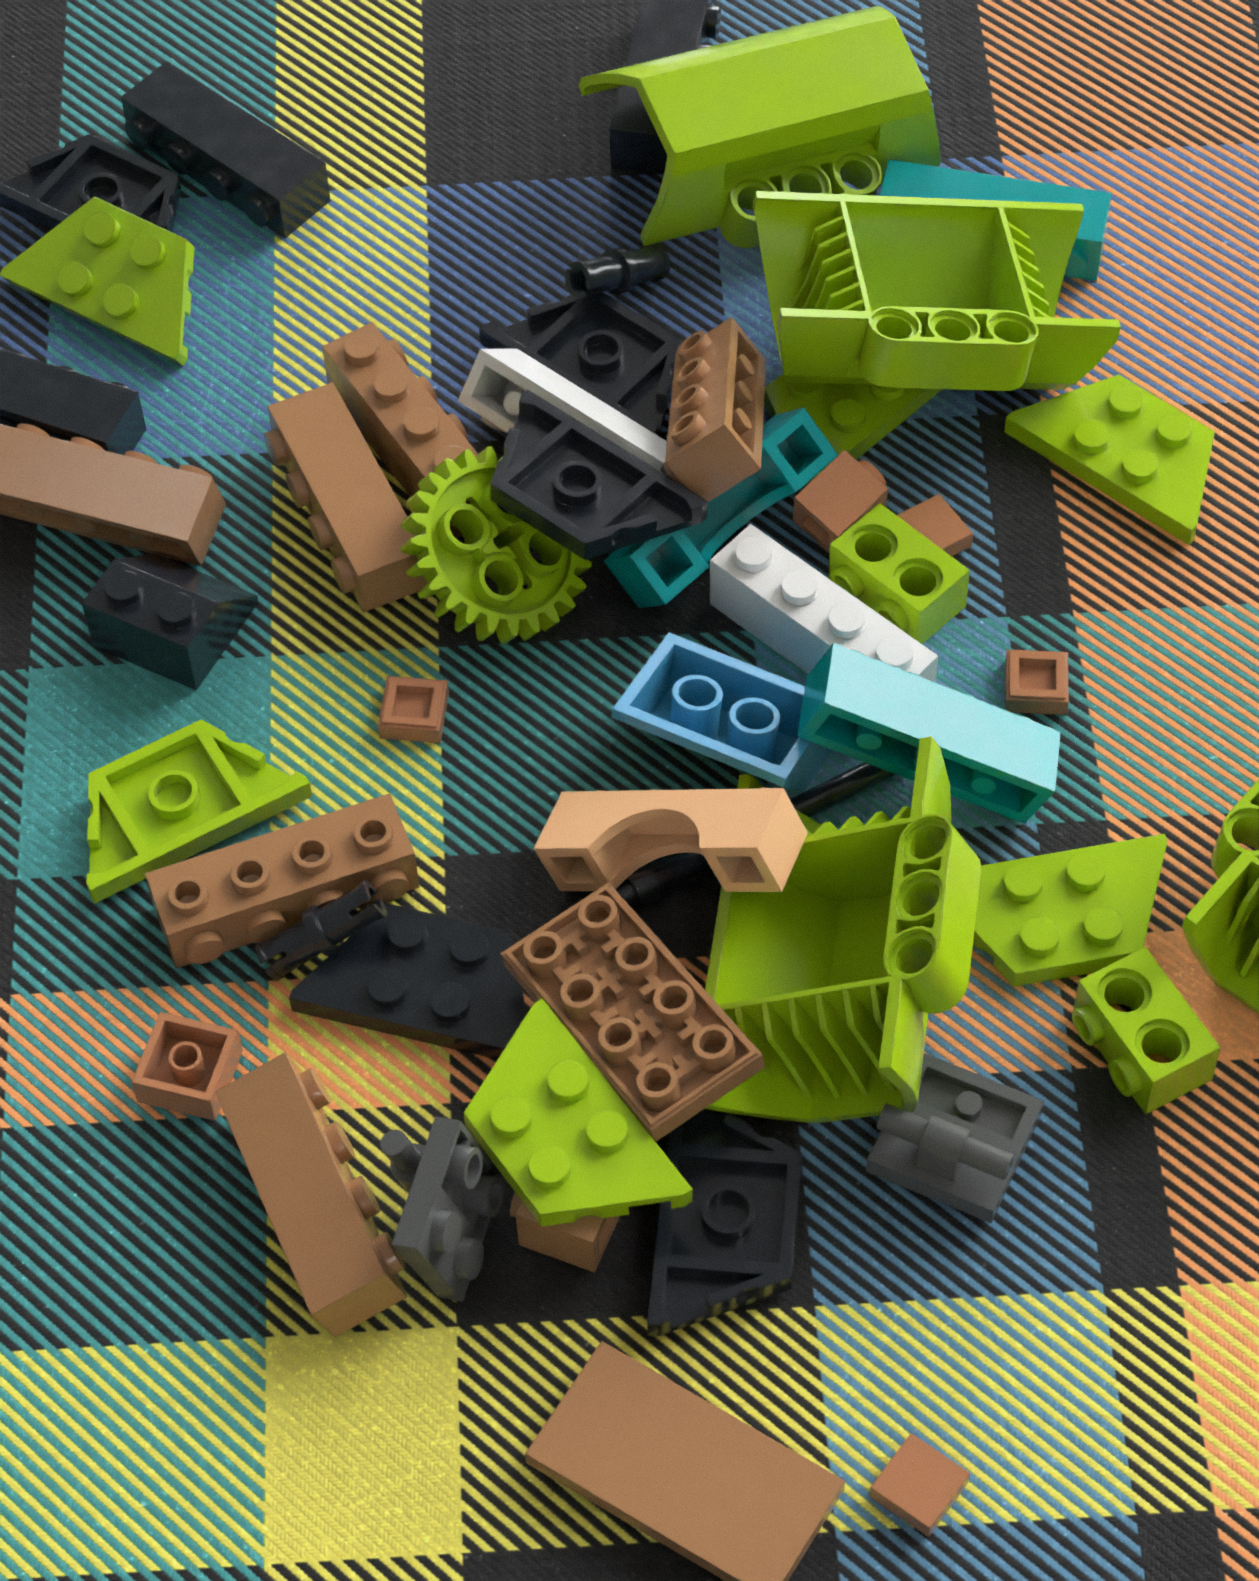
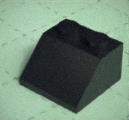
M152 553L114 559L82 602L93 647L197 691L259 602L258 596Z

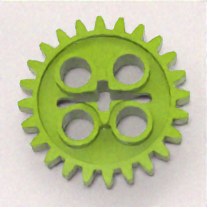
M486 447L476 457L470 449H467L458 455L454 461L448 457L434 468L435 473L430 472L417 484L421 491L416 492L406 502V505L415 513L405 518L401 522L400 527L414 534L415 537L404 543L400 550L403 553L415 555L418 559V562L408 569L406 573L407 576L411 577L424 576L427 584L420 590L418 596L420 599L428 598L432 595L438 597L440 602L434 613L437 618L445 615L450 610L457 614L455 631L460 632L473 622L476 626V636L479 641L485 640L495 630L501 644H506L518 634L525 641L540 632V628L546 631L560 621L559 616L565 615L576 606L572 598L584 591L587 586L577 576L591 568L592 562L580 558L509 511L508 514L502 512L497 504L491 500L490 483L499 462L493 447ZM450 525L456 527L462 533L465 544L459 542L453 536ZM529 546L539 553L542 564L533 559ZM485 575L496 583L499 595L487 586Z

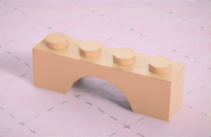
M784 788L561 792L533 849L560 891H596L608 882L616 890L628 876L651 861L671 854L696 853L704 855L725 892H782L808 832Z

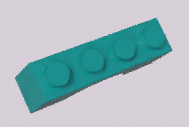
M804 407L774 415L763 425L761 469L708 503L707 519L700 524L615 550L604 560V563L638 608L666 605L710 567L709 560L711 556L733 533L771 505L796 493L831 463L838 454Z

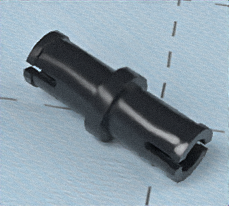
M658 244L648 245L645 248L631 251L620 247L605 251L600 258L570 263L571 269H566L565 284L569 293L579 299L605 291L616 295L629 292L636 284L664 279L666 276L663 273H669L670 270L669 255Z
M364 880L359 883V886L322 908L316 905L309 907L302 912V920L267 941L257 944L255 951L261 964L283 951L286 952L284 956L273 961L272 965L265 969L266 973L274 981H279L284 975L321 953L325 956L334 954L340 950L341 941L376 920L385 918L387 910L381 898L361 910L356 909V907L372 898V895L377 893L373 885Z

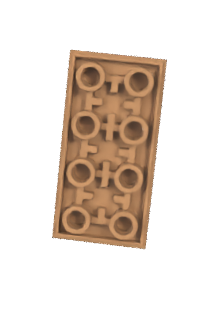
M609 882L500 953L506 969L534 1002L540 999L546 1002L655 1142L765 1068L763 1054Z
M603 1341L596 1348L525 1453L528 1465L724 1581H788L845 1489V1480Z

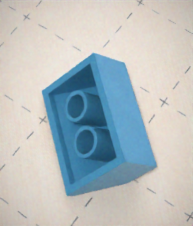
M670 632L612 708L611 718L783 788L793 790H806L831 751L829 748L797 737L805 686Z

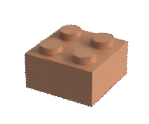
M160 1012L132 1079L137 1102L216 1121L221 1105L215 1091L231 1082L243 1051L238 1030Z

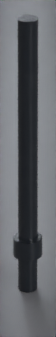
M863 762L791 798L790 801L795 810L807 817H811L895 774ZM681 853L652 868L647 864L628 876L618 886L616 891L630 907L635 906L640 910L662 899L664 890L710 868V865L704 855Z

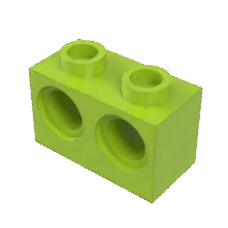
M881 503L830 544L828 579L921 644L966 607L970 570Z
M1146 947L1079 980L1074 1009L1072 1011L1073 1024L1082 1040L1089 1046L1095 1044L1107 1060L1110 1076L1117 1089L1126 1097L1132 1095L1145 1114L1213 1079L1221 1047ZM1123 1004L1134 1011L1121 1012L1113 1009L1110 1005ZM1159 1054L1165 1056L1171 1062L1158 1063L1152 1061L1146 1055Z

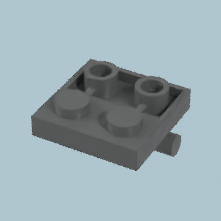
M924 1053L918 1104L915 1110L911 1112L888 1103L885 1104L876 1127L881 1132L867 1158L866 1172L992 1224L1042 1115L1044 1101Z
M435 1116L426 1145L412 1143L400 1130H391L381 1139L380 1147L391 1161L390 1168L392 1174L409 1193L392 1245L438 1298L463 1302L470 1280H474L478 1276L483 1264V1240L490 1219L498 1214L503 1203L505 1192L504 1176L461 1120Z

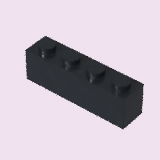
M643 0L626 67L712 46V44L707 43L709 38H718L721 7L712 6V0ZM625 85L620 86L610 125L611 168L664 175L668 155L636 88Z
M166 61L121 96L125 117L124 128L129 139L137 147L150 150L167 161L169 166L178 174H187L205 186L216 199L226 200L242 210L256 225L260 227L266 226L285 239L331 201L325 161L170 62Z
M0 348V424L17 428L18 424H29L42 429L50 437L69 442L73 437L88 439L98 444L105 451L124 455L126 451L134 450L146 431L138 391L132 390L118 382H106L78 373L68 366H55L27 357L16 350Z

